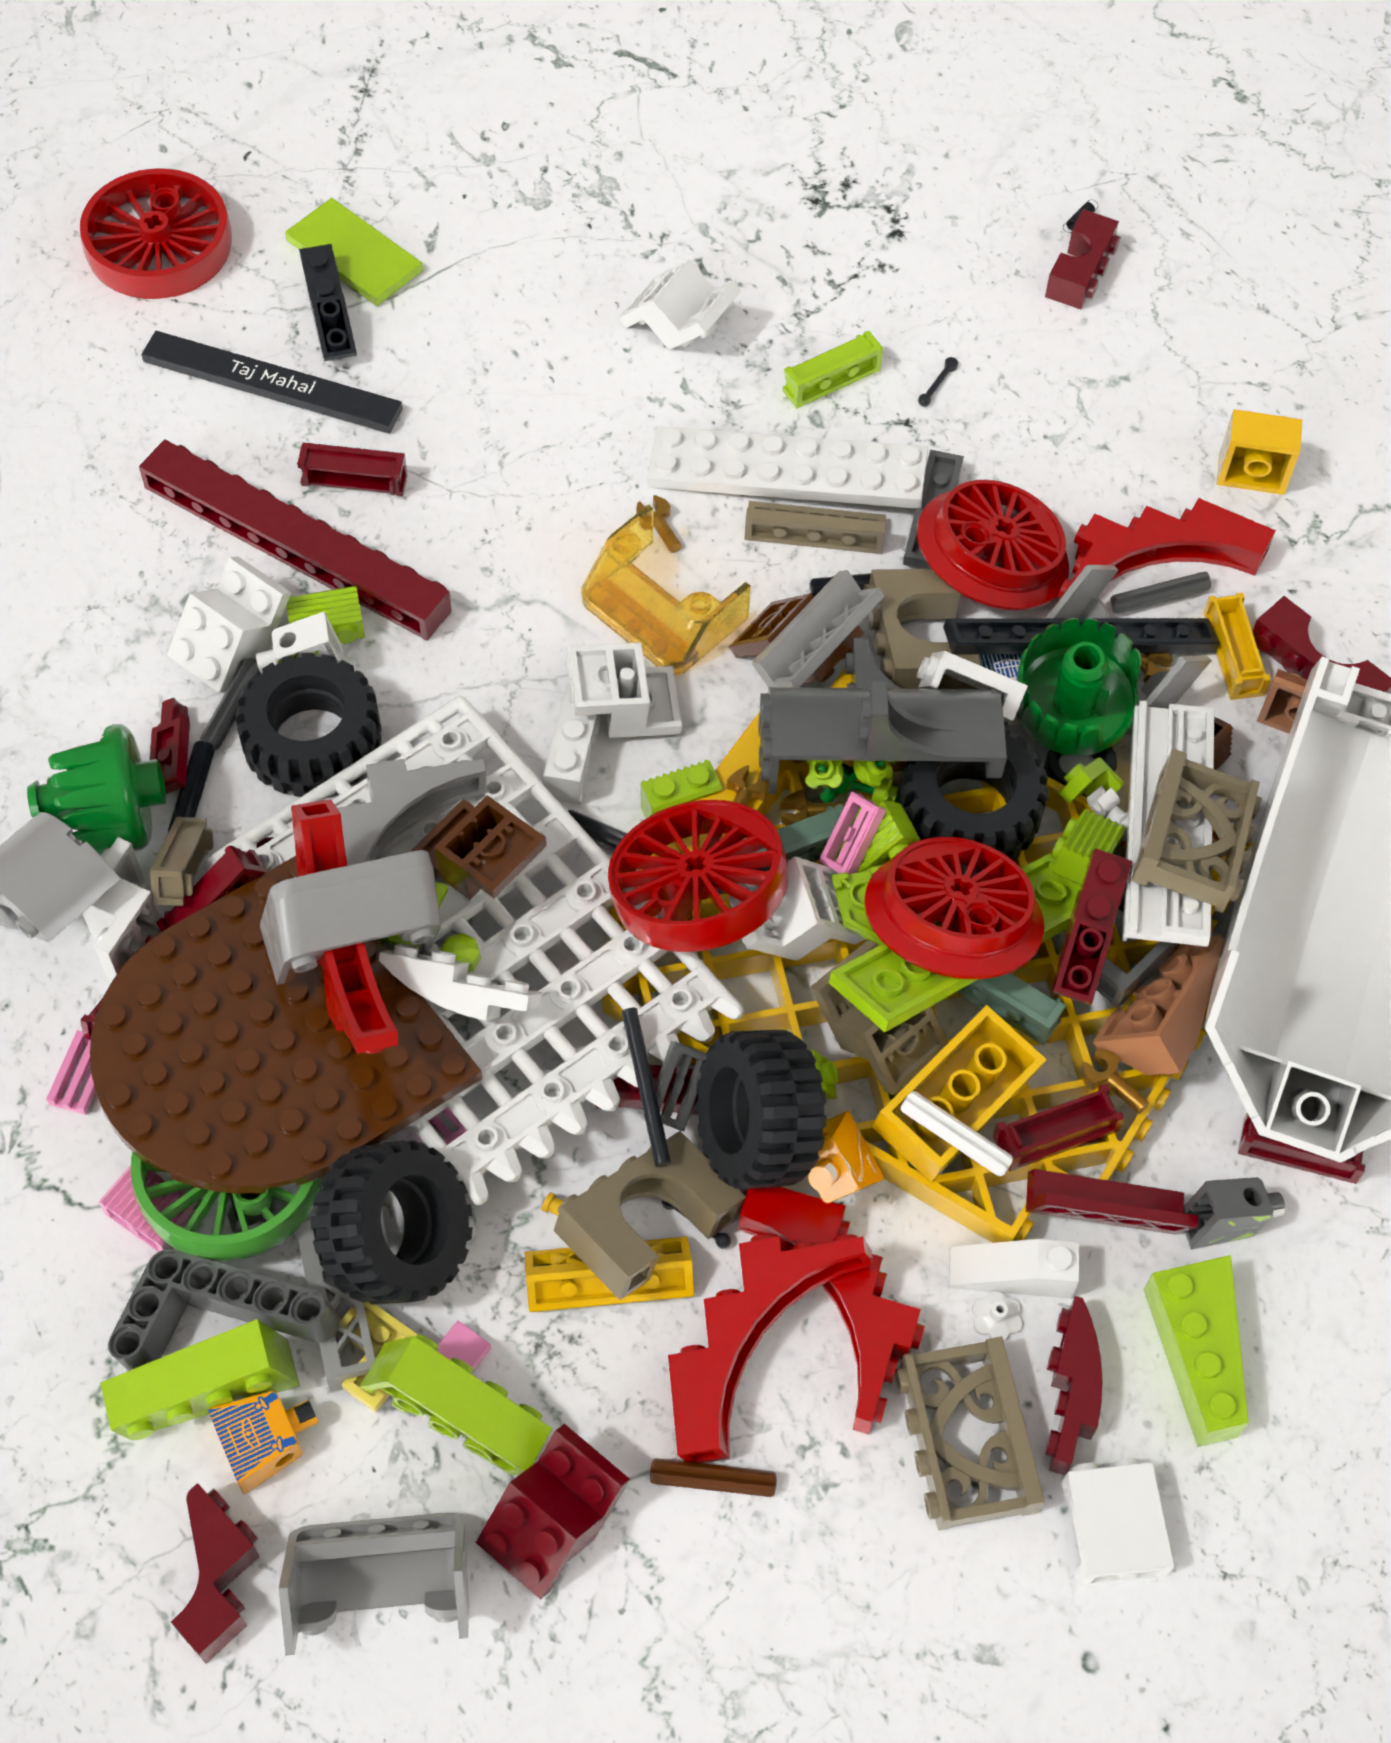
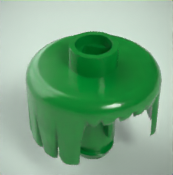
M1069 618L1063 621L1060 629L1058 624L1049 625L1044 633H1038L1031 639L1028 648L1024 650L1018 668L1016 681L1028 687L1016 714L1022 727L1033 740L1059 754L1086 756L1102 752L1123 738L1133 724L1135 706H1138L1137 687L1142 663L1141 653L1136 648L1132 650V640L1125 633H1120L1115 639L1116 627L1104 623L1101 629L1098 630V621L1096 619L1086 618L1080 627L1079 619Z
M122 724L107 726L99 742L81 745L52 754L48 758L50 768L54 770L67 769V771L48 777L47 784L40 785L39 781L36 780L27 786V799L32 818L39 812H45L56 817L71 829L78 830L72 833L75 838L81 840L82 843L87 842L100 856L107 848L112 847L118 837L130 842L134 851L144 849L149 844L152 836L150 807L166 804L165 783L159 760L142 761L132 732Z

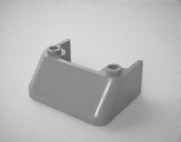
M1087 565L1046 618H1110L1107 607L1097 597L1118 572V569L1114 565ZM1207 655L1181 656L1170 671L1156 672L1146 683L1139 677L1137 687L1138 706L1139 701H1147V707L1168 709L1169 704H1176L1212 660ZM1132 726L1125 735L1132 734Z
M424 850L407 852L286 879L272 886L269 890L260 922V929L277 985L285 983L288 972L291 969L295 973L314 969L318 965L317 961L323 957L324 952L398 934L401 935L402 940L411 941L413 945L422 944L423 950L431 949L441 925L434 870L429 853Z
M434 1513L308 1525L292 1531L288 1536L279 1583L285 1656L295 1655L298 1633L302 1632L305 1635L321 1634L335 1622L337 1612L424 1604L425 1613L435 1618L438 1622H452L458 1619L459 1639L468 1638L469 1592L464 1518L456 1513Z

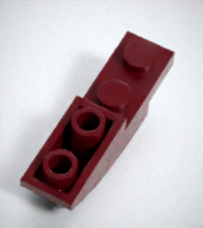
M1096 848L1092 851L1083 883L1077 893L1054 980L1053 993L1088 1005L1092 1004L1114 932L1112 928L1132 860Z
M1074 1296L1069 1309L1061 1308L1056 1332L1063 1335L1060 1347H1052L1047 1364V1371L1054 1372L1051 1387L1061 1389L1054 1410V1415L1061 1416L1058 1431L1052 1429L1050 1431L1045 1455L1052 1457L1049 1471L1066 1475L1072 1464L1078 1437L1091 1440L1098 1428L1102 1404V1364L1098 1339L1084 1299L1078 1296Z

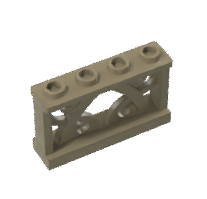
M1172 748L1159 774L1131 881L1144 886L1148 882L1157 884L1215 906L1214 910L1222 913L1229 900L1236 902L1243 886L1244 880L1238 878L1239 873H1243L1250 856V852L1245 850V846L1250 844L1256 829V824L1251 823V819H1255L1262 802V798L1257 796L1260 782L1253 779L1251 782H1247L1186 759L1187 753ZM1215 794L1223 798H1219L1214 802L1210 797ZM1228 800L1234 801L1237 804V809L1230 810L1224 804ZM1176 801L1183 802L1186 805V808L1188 807L1189 803H1191L1193 807L1190 809H1183L1177 805ZM1201 812L1214 828L1219 840L1210 845L1192 849V843L1187 833L1177 824L1171 822L1170 819L1185 821L1194 818ZM1173 837L1177 839L1179 842L1177 844H1171L1170 842H1168L1167 838ZM1225 855H1227V856H1226V861H1224L1223 859H1221V858L1224 857ZM1195 865H1198L1199 871L1203 876L1195 872ZM1209 869L1219 873V882L1209 879L1211 875Z
M1003 1337L989 1338L981 1343L930 1352L904 1354L900 1368L895 1370L896 1382L899 1393L907 1395L910 1409L905 1410L906 1426L909 1435H916L919 1450L914 1452L916 1469L919 1477L926 1476L929 1489L928 1493H924L926 1512L929 1519H936L938 1530L1022 1514V1516L1039 1513L1045 1501ZM983 1360L984 1367L977 1369L963 1379L953 1366ZM937 1369L949 1376L954 1387L949 1391L948 1386L944 1382L933 1379L932 1382L936 1384L938 1392L934 1395H929L924 1392L921 1386V1376L928 1370ZM974 1392L978 1402L982 1395L990 1396L993 1401L992 1407L981 1409L973 1401L970 1394ZM961 1402L977 1419L987 1423L999 1424L1001 1432L990 1437L984 1444L979 1455L978 1464L960 1454L942 1437L949 1418ZM925 1407L937 1409L930 1425ZM994 1449L1002 1450L1007 1456V1461L1000 1464L993 1459V1469L988 1468L989 1453ZM937 1457L949 1466L942 1473L940 1472ZM971 1480L979 1483L978 1496L969 1506H957L947 1496L946 1487L950 1482L960 1484L962 1487L960 1496L968 1491ZM988 1487L1016 1491L1017 1498L985 1504Z

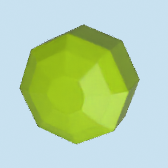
M464 933L447 937L440 949L443 952L456 954L455 961L469 963L468 972L474 971L481 960L476 939Z

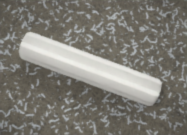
M916 1091L909 1093L901 1105L903 1113L997 1176L1004 1175L1012 1164V1155Z

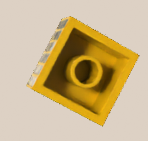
M1233 409L1219 452L1216 485L1284 495L1300 454L1303 419Z

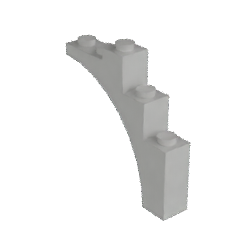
M404 759L383 760L366 765L371 802L363 804L352 803L337 808L341 813L347 865L380 859L387 847L406 828L430 812L457 800L485 794L486 769L483 759L461 760L452 764L434 767L424 766L407 771Z

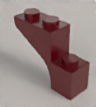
M197 1483L188 1491L186 1502L197 1557L199 1578L191 1600L171 1623L205 1664H207L247 1627V1624L240 1615L246 1609L229 1588L221 1594V1592L260 1556L253 1545L258 1538L242 1519L234 1524L225 1514L230 1509V1506L214 1488L206 1493Z

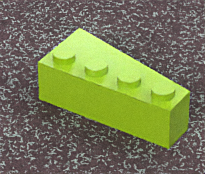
M1231 1255L1152 1273L1144 1288V1293L1197 1447L1238 1438L1249 1422Z
M255 1319L102 1381L100 1385L111 1431L134 1441L147 1438L154 1431L208 1415V1409L269 1391H277L278 1393L300 1386L288 1339L260 1320Z
M423 1335L410 1336L384 1343L360 1384V1388L372 1395L376 1389L383 1390L394 1397L391 1406L405 1414L410 1412L417 1416L426 1415L430 1418L428 1421L429 1428L441 1435L452 1439H458L459 1436L464 1437L465 1441L462 1445L465 1449L510 1475H520L534 1464L552 1430L550 1426L541 1421L543 1416L539 1411L526 1404L518 1406L507 1398L509 1393L503 1387L491 1381L482 1382L472 1375L474 1369L470 1365L457 1358L449 1360L437 1352L439 1346L434 1341Z

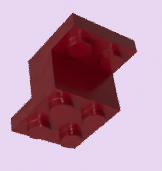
M564 1423L555 1430L539 1460L509 1482L475 1543L541 1600L551 1591L567 1562L595 1540L628 1485L630 1478Z

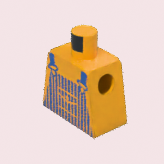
M269 1391L208 1409L224 1452L243 1494L250 1492L300 1458L303 1452L295 1434L319 1423L309 1399L284 1410L277 1391Z

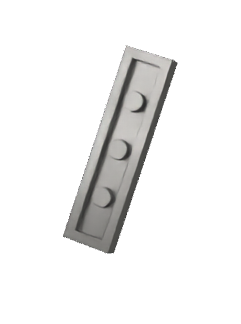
M848 570L839 571L751 664L767 687H800L885 597L880 588L861 590Z
M311 1220L304 1221L296 1230L307 1287L320 1292L328 1302V1293L334 1296L333 1300L329 1303L334 1310L343 1301L355 1308L357 1313L348 1329L339 1325L337 1333L342 1335L339 1342H337L336 1333L329 1340L319 1342L326 1380L332 1393L343 1390L341 1384L345 1379L367 1374L375 1361V1355L364 1304L347 1296V1292L343 1293L340 1289L337 1290L325 1283V1271L320 1264V1255L315 1252L313 1241L316 1240V1230L311 1229ZM320 1312L315 1313L313 1317H317ZM358 1326L360 1327L362 1338L354 1334ZM349 1340L364 1348L366 1362L346 1367L342 1366L340 1353Z

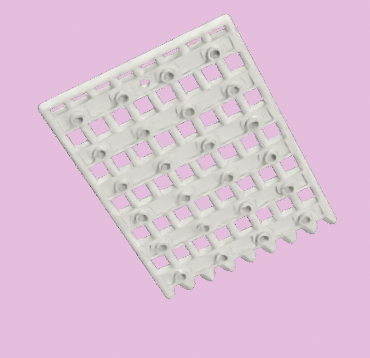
M457 696L207 857L204 861V866L208 871L223 856L225 848L229 845L245 852L249 849L254 850L267 871L296 856L293 826L289 828L287 825L292 821L291 806L325 800L335 792L340 795L332 800L337 808L352 803L371 802L367 778L353 787L349 783L367 772L366 765L387 760L397 752L401 756L395 760L404 759L407 771L424 766L434 767L452 764L461 760L471 761L473 760L471 757L489 746L505 765L491 775H486L485 794L465 798V800L475 807L488 795L529 826L531 824L515 806L533 795L550 815L534 826H531L546 837L547 846L495 899L483 890H480L469 900L449 884H446L448 893L439 908L441 928L434 942L452 930L457 934L464 933L476 939L481 960L475 970L467 974L487 975L491 977V983H499L505 986L506 980L517 981L512 974L531 961L549 982L548 985L538 991L542 992L538 1009L527 1012L512 1009L499 1019L494 1018L487 1021L479 1019L485 1028L467 1041L448 1020L456 1012L425 999L480 1068L482 1080L410 1125L429 1148L433 1147L445 1156L443 1162L450 1161L458 1171L456 1175L458 1181H463L468 1191L466 1196L475 1205H481L488 1199V1190L482 1176L483 1173L490 1171L504 1181H518L522 1168L515 1150L523 1147L539 1158H550L555 1148L548 1128L550 1125L555 1123L571 1134H583L587 1127V1119L581 1106L582 1102L588 1100L602 1110L615 1111L619 1105L620 1097L613 1080L620 1077L633 1086L638 1087L624 1022L621 1021L612 1029H609L590 1006L607 994H610L623 1010L632 1007L637 1008L647 1055L652 1054L663 1062L670 1042L680 1043L677 1034L681 1031L698 1041L711 1042L715 1034V1028L708 1014L709 1011L715 1009L728 1018L737 1020L743 1016L744 1008L695 952L673 951L691 972L674 985L665 977L653 962L669 951L655 948L638 940L628 930H624L606 910L613 905L608 882V867L611 859L465 697ZM460 713L462 715L445 728L442 723L456 714ZM428 732L432 735L415 747L411 744ZM463 799L441 807L429 816H424L415 822L412 827L401 833L387 847L380 858L411 852V849ZM272 833L277 835L261 847H256L255 844ZM577 845L596 865L579 878L560 858ZM546 866L565 886L548 899L529 879ZM515 887L534 907L517 920L511 916L498 900ZM636 887L627 888L626 892H629L635 889ZM649 901L634 906V908L640 909ZM484 908L503 929L485 942L467 922L468 919ZM592 918L612 939L595 952L575 932L576 929ZM561 940L581 961L563 974L543 953ZM380 941L387 951L394 950V945ZM433 943L431 949L423 950L421 944L418 953L422 951L424 955L432 956V951L441 950L435 943ZM639 972L660 993L643 1007L638 1004L622 985ZM576 1016L580 1018L597 1038L579 1052L559 1031V1028ZM545 1038L565 1061L547 1075L544 1074L526 1052ZM680 1053L676 1065L679 1064L682 1057V1053ZM512 1061L533 1084L514 1098L494 1076L495 1073ZM480 1084L500 1107L482 1121H479L461 1098ZM447 1107L467 1130L448 1145L428 1122V1120Z

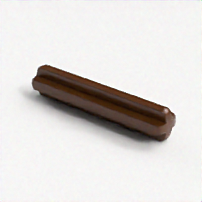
M658 1458L652 1460L650 1467V1482L658 1485L772 1497L776 1492L777 1475L773 1471Z

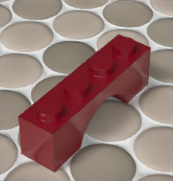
M1283 596L1256 620L1252 633L1257 648L1261 652L1272 657L1288 673L1297 674L1308 680L1312 668L1321 657L1325 656L1319 653L1310 641L1308 627L1311 616L1287 597ZM1329 659V662L1348 668L1352 666L1360 668L1355 683L1391 694V677L1369 660L1355 664H1343Z

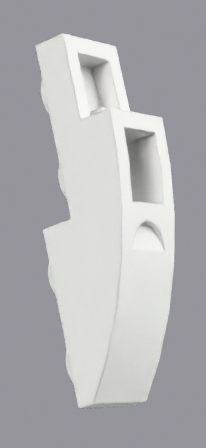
M396 944L394 950L380 952L379 961L408 988L445 1009L465 1016L487 1021L500 1017L501 1007L525 1012L540 1007L542 992L529 990L528 983L506 980L504 986L491 983V977L487 975L467 974L469 963L455 961L456 954L432 951V956L418 954V947Z

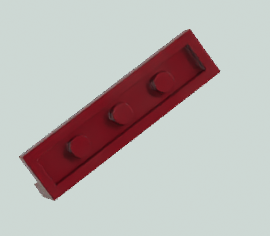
M1039 1169L1028 1171L1026 1212L1174 1235L1198 1228V1215L1184 1213V1192Z

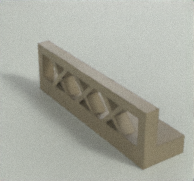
M749 501L746 512L744 540L882 554L886 531V515Z

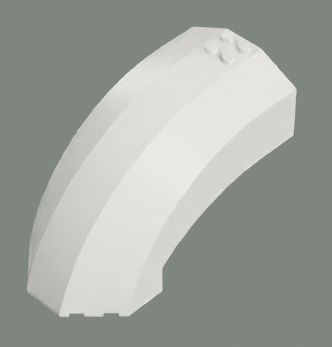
M1321 657L1312 668L1251 849L1243 875V886L1234 905L1216 970L1206 1015L1205 1030L1259 1135L1341 1163L1370 1147L1391 1139V694L1355 683L1360 668L1354 666L1348 668L1329 662L1328 658Z

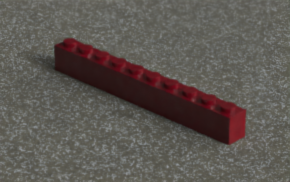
M164 439L139 465L145 489L332 590L356 586L360 605L426 641L430 639L452 612L450 592L440 582L430 581L422 577L413 568L407 565L402 566L389 559L383 552L364 546L355 537L348 534L344 535L331 528L325 521L321 519L316 520L304 514L297 506L293 504L288 505L276 499L269 491L265 489L260 490L248 484L241 476L231 475L220 469L213 461L201 459L192 454L183 445H175Z

